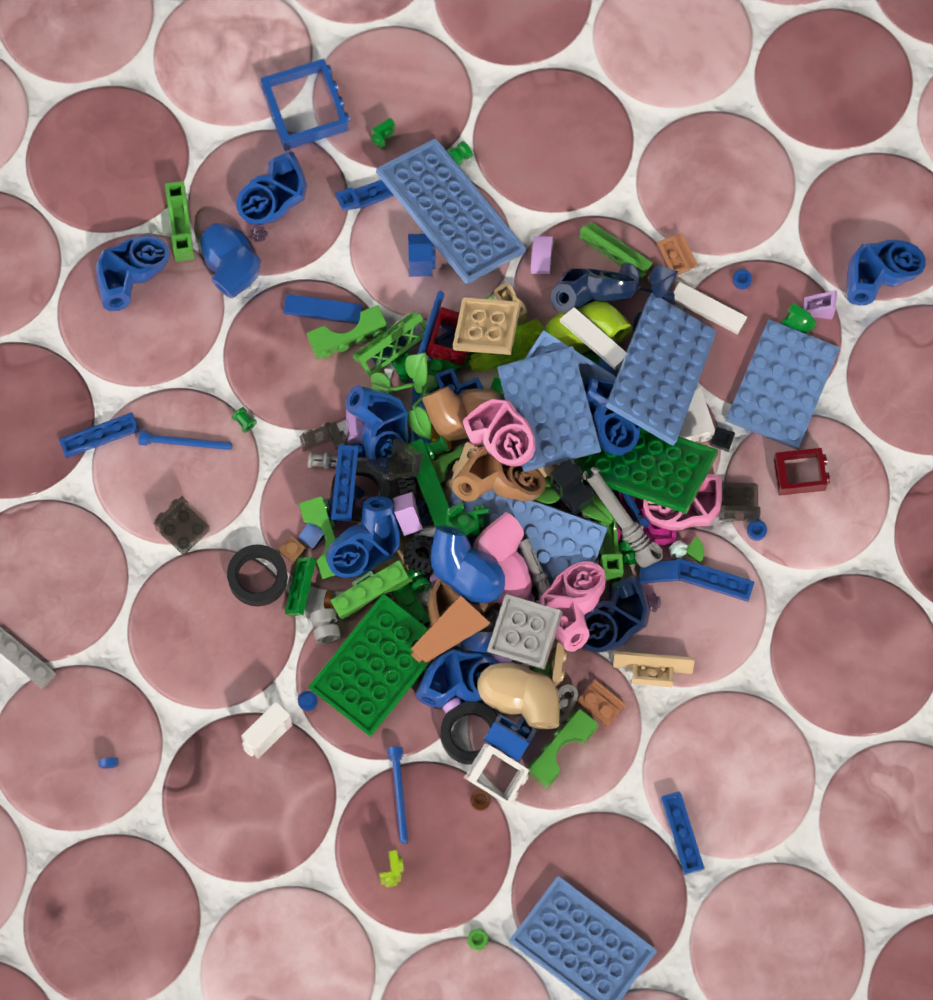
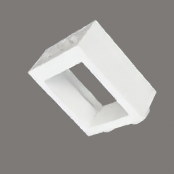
M277 702L241 735L243 749L250 757L254 755L259 759L292 726L291 716Z
M485 743L464 778L509 805L518 796L517 790L520 785H524L527 781L529 769ZM492 755L497 756L518 770L503 796L477 780Z

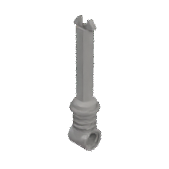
M592 467L593 474L590 476L584 471L583 479L589 482L621 527L622 539L633 547L637 563L641 567L646 568L662 560L663 553L660 546L650 541L643 531L642 524L633 522L599 474L600 470Z

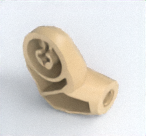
M512 662L490 665L481 672L478 679V692L485 704L497 709L501 713L522 714L527 724L533 728L553 729L559 727V694L557 687L549 676L531 671L523 665Z

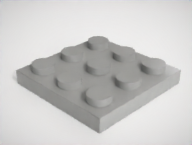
M505 594L487 652L545 669L563 611Z

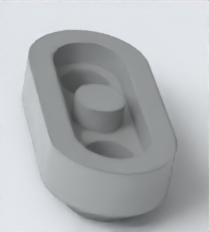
M570 684L563 685L558 691L560 700L559 711H562L564 714L562 717H559V724L566 722L578 699V690ZM566 693H569L572 697L570 699H566L564 695Z

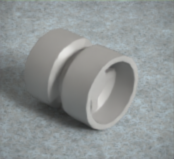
M321 609L310 614L312 626L316 627L314 630L316 643H329L341 638L339 626L335 624L337 622L335 609Z

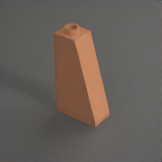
M460 595L410 649L413 651L411 656L419 663L421 661L426 663L485 628L490 622Z

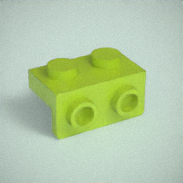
M397 850L389 851L391 872L380 873L381 885H385V887H394L398 885L397 883L401 882L400 872H404L402 855L398 856Z

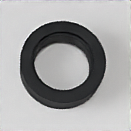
M357 461L356 476H365L372 479L379 488V496L389 498L391 487L386 473L371 462ZM335 475L332 480L330 491L332 504L334 495ZM352 507L351 521L361 522L363 507Z
M256 544L240 549L230 560L227 569V578L232 593L239 601L250 606H265L273 603L283 594L288 581L284 559L276 550L266 545ZM256 558L271 562L277 570L275 583L268 590L260 593L247 591L238 581L241 567L247 561Z
M463 702L449 710L443 718L441 742L444 750L452 759L462 764L472 765L480 750L465 751L456 746L451 737L452 726L463 716L475 715L484 719L491 729L497 719V715L482 703Z

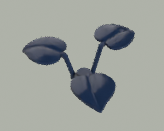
M629 263L621 266L619 273L632 276L638 280L640 279V273L636 266ZM657 265L650 275L651 289L639 285L638 289L653 293L656 298H662L673 304L675 295L669 289L678 271L664 265ZM641 311L635 316L633 323L634 332L642 314Z

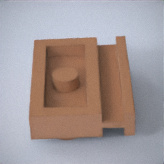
M683 233L657 242L656 246L666 266L677 270V275L697 268L698 264Z
M596 680L576 701L579 706L607 728L626 706L624 702Z

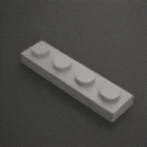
M0 627V654L41 689H44L56 676V673Z

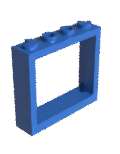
M325 59L260 78L261 88L284 151L348 131L350 118L348 113L343 111V107H345L343 99L337 95L339 89L336 80L332 81V69L330 64L326 65ZM322 72L339 120L288 135L271 87Z

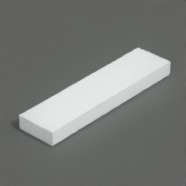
M679 282L674 290V302L737 335L747 320V316Z
M573 307L560 318V323L614 370L622 364L626 352L576 308Z

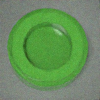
M474 929L469 933L468 945L470 948L479 951L487 946L488 935L485 931Z

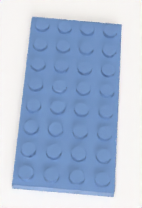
M436 138L376 169L377 175L466 285L525 253L526 248Z
M651 293L648 296L605 407L673 446L677 442L717 331L662 298H656Z
M493 490L470 502L461 500L452 491L448 503L450 508L462 502L464 504V512L468 515L469 511L474 510L473 506L485 504V508L491 507V512L480 514L481 517H484L485 528L505 512L510 513L519 522L524 531L521 541L530 539L543 572H546L548 575L547 580L550 587L555 578L573 564L583 561L596 563L608 526L573 515L535 500L521 502L499 496ZM473 535L470 538L467 537L472 548L475 539L479 535ZM518 546L517 552L523 557L521 549Z

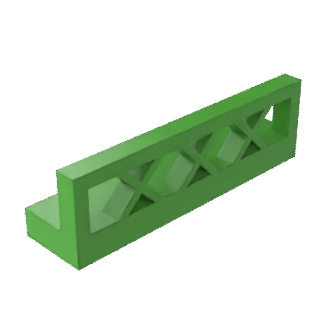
M592 222L587 227L583 226L580 229V240L619 266L625 263L636 266L640 273V280L644 278L653 266L651 261Z
M412 311L354 353L352 357L361 364L366 374L371 377L372 374L422 340L427 325L419 313ZM420 323L424 331L419 335H412L414 326ZM402 335L408 336L407 343L403 347L397 346L399 337ZM385 347H393L389 357H382ZM372 357L377 358L376 366L370 370L366 361Z

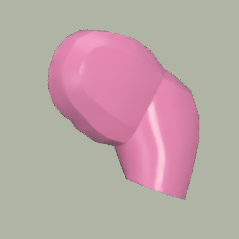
M491 399L479 405L463 419L465 430L473 446L476 447L484 444L487 452L500 463L508 466H520L527 463L533 457L536 446L534 431L528 420L517 412L509 400Z
M707 474L687 514L658 504H650L644 500L643 509L645 517L652 524L667 530H683L689 527L709 526L720 512L722 477L715 474Z
M507 512L480 533L475 539L472 548L491 555L502 567L505 575V587L499 599L495 600L501 605L505 594L527 600L532 592V580L529 575L528 566L525 559L517 552L524 536V531L519 522Z
M583 561L568 567L555 578L551 587L540 597L541 605L563 611L555 638L567 651H576L587 642L589 630L584 615L595 608L605 590L606 575L604 569L594 562Z

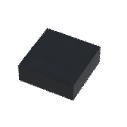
M717 426L710 446L729 452L735 432Z

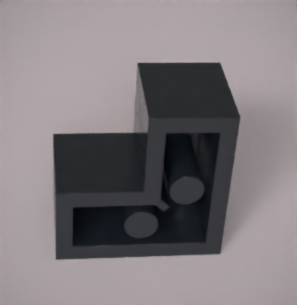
M569 459L550 473V486L573 515H577L594 502V491L588 484L585 485L582 482V470L577 463L573 464Z

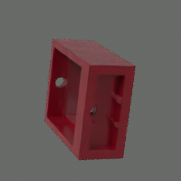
M444 307L440 308L427 355L436 359L450 361L452 364L464 365L468 351H455L451 348L435 344L440 324L456 329L460 312Z
M822 448L775 453L773 461L779 496L825 491L827 485L830 484L829 472L825 470L827 457L826 454H823ZM817 458L820 481L788 484L785 467L786 460Z

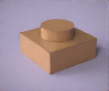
M293 536L278 549V552L292 564L306 551V548Z

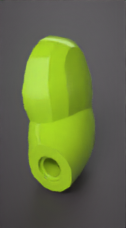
M594 301L576 308L616 344L624 341L632 332V325L619 310L607 302ZM567 312L558 313L546 324L544 331L567 346H573L574 350L578 353L583 354L590 350L585 343L560 323V318Z

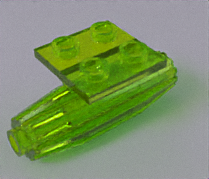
M538 319L517 325L511 355L474 352L470 356L469 361L471 369L481 373L494 368L499 376L498 366L525 359L529 353L528 350L534 345L544 327Z

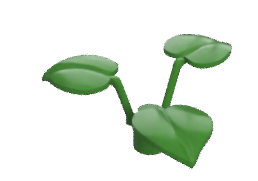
M426 353L413 354L406 358V371L408 376L413 378L414 383L390 387V379L387 375L381 372L372 374L370 377L372 389L391 394V391L414 386L417 393L423 394L413 405V410L408 412V422L411 429L418 436L425 439L434 438L427 411L420 406L418 407L422 402V397L428 395L429 391L436 389L438 385L433 375H427Z
M586 456L575 458L574 463H577L580 467ZM546 476L544 477L546 483L545 490L534 500L545 504L555 503L560 497L550 486V477ZM596 493L593 494L594 502L581 512L590 518L612 523L613 516Z

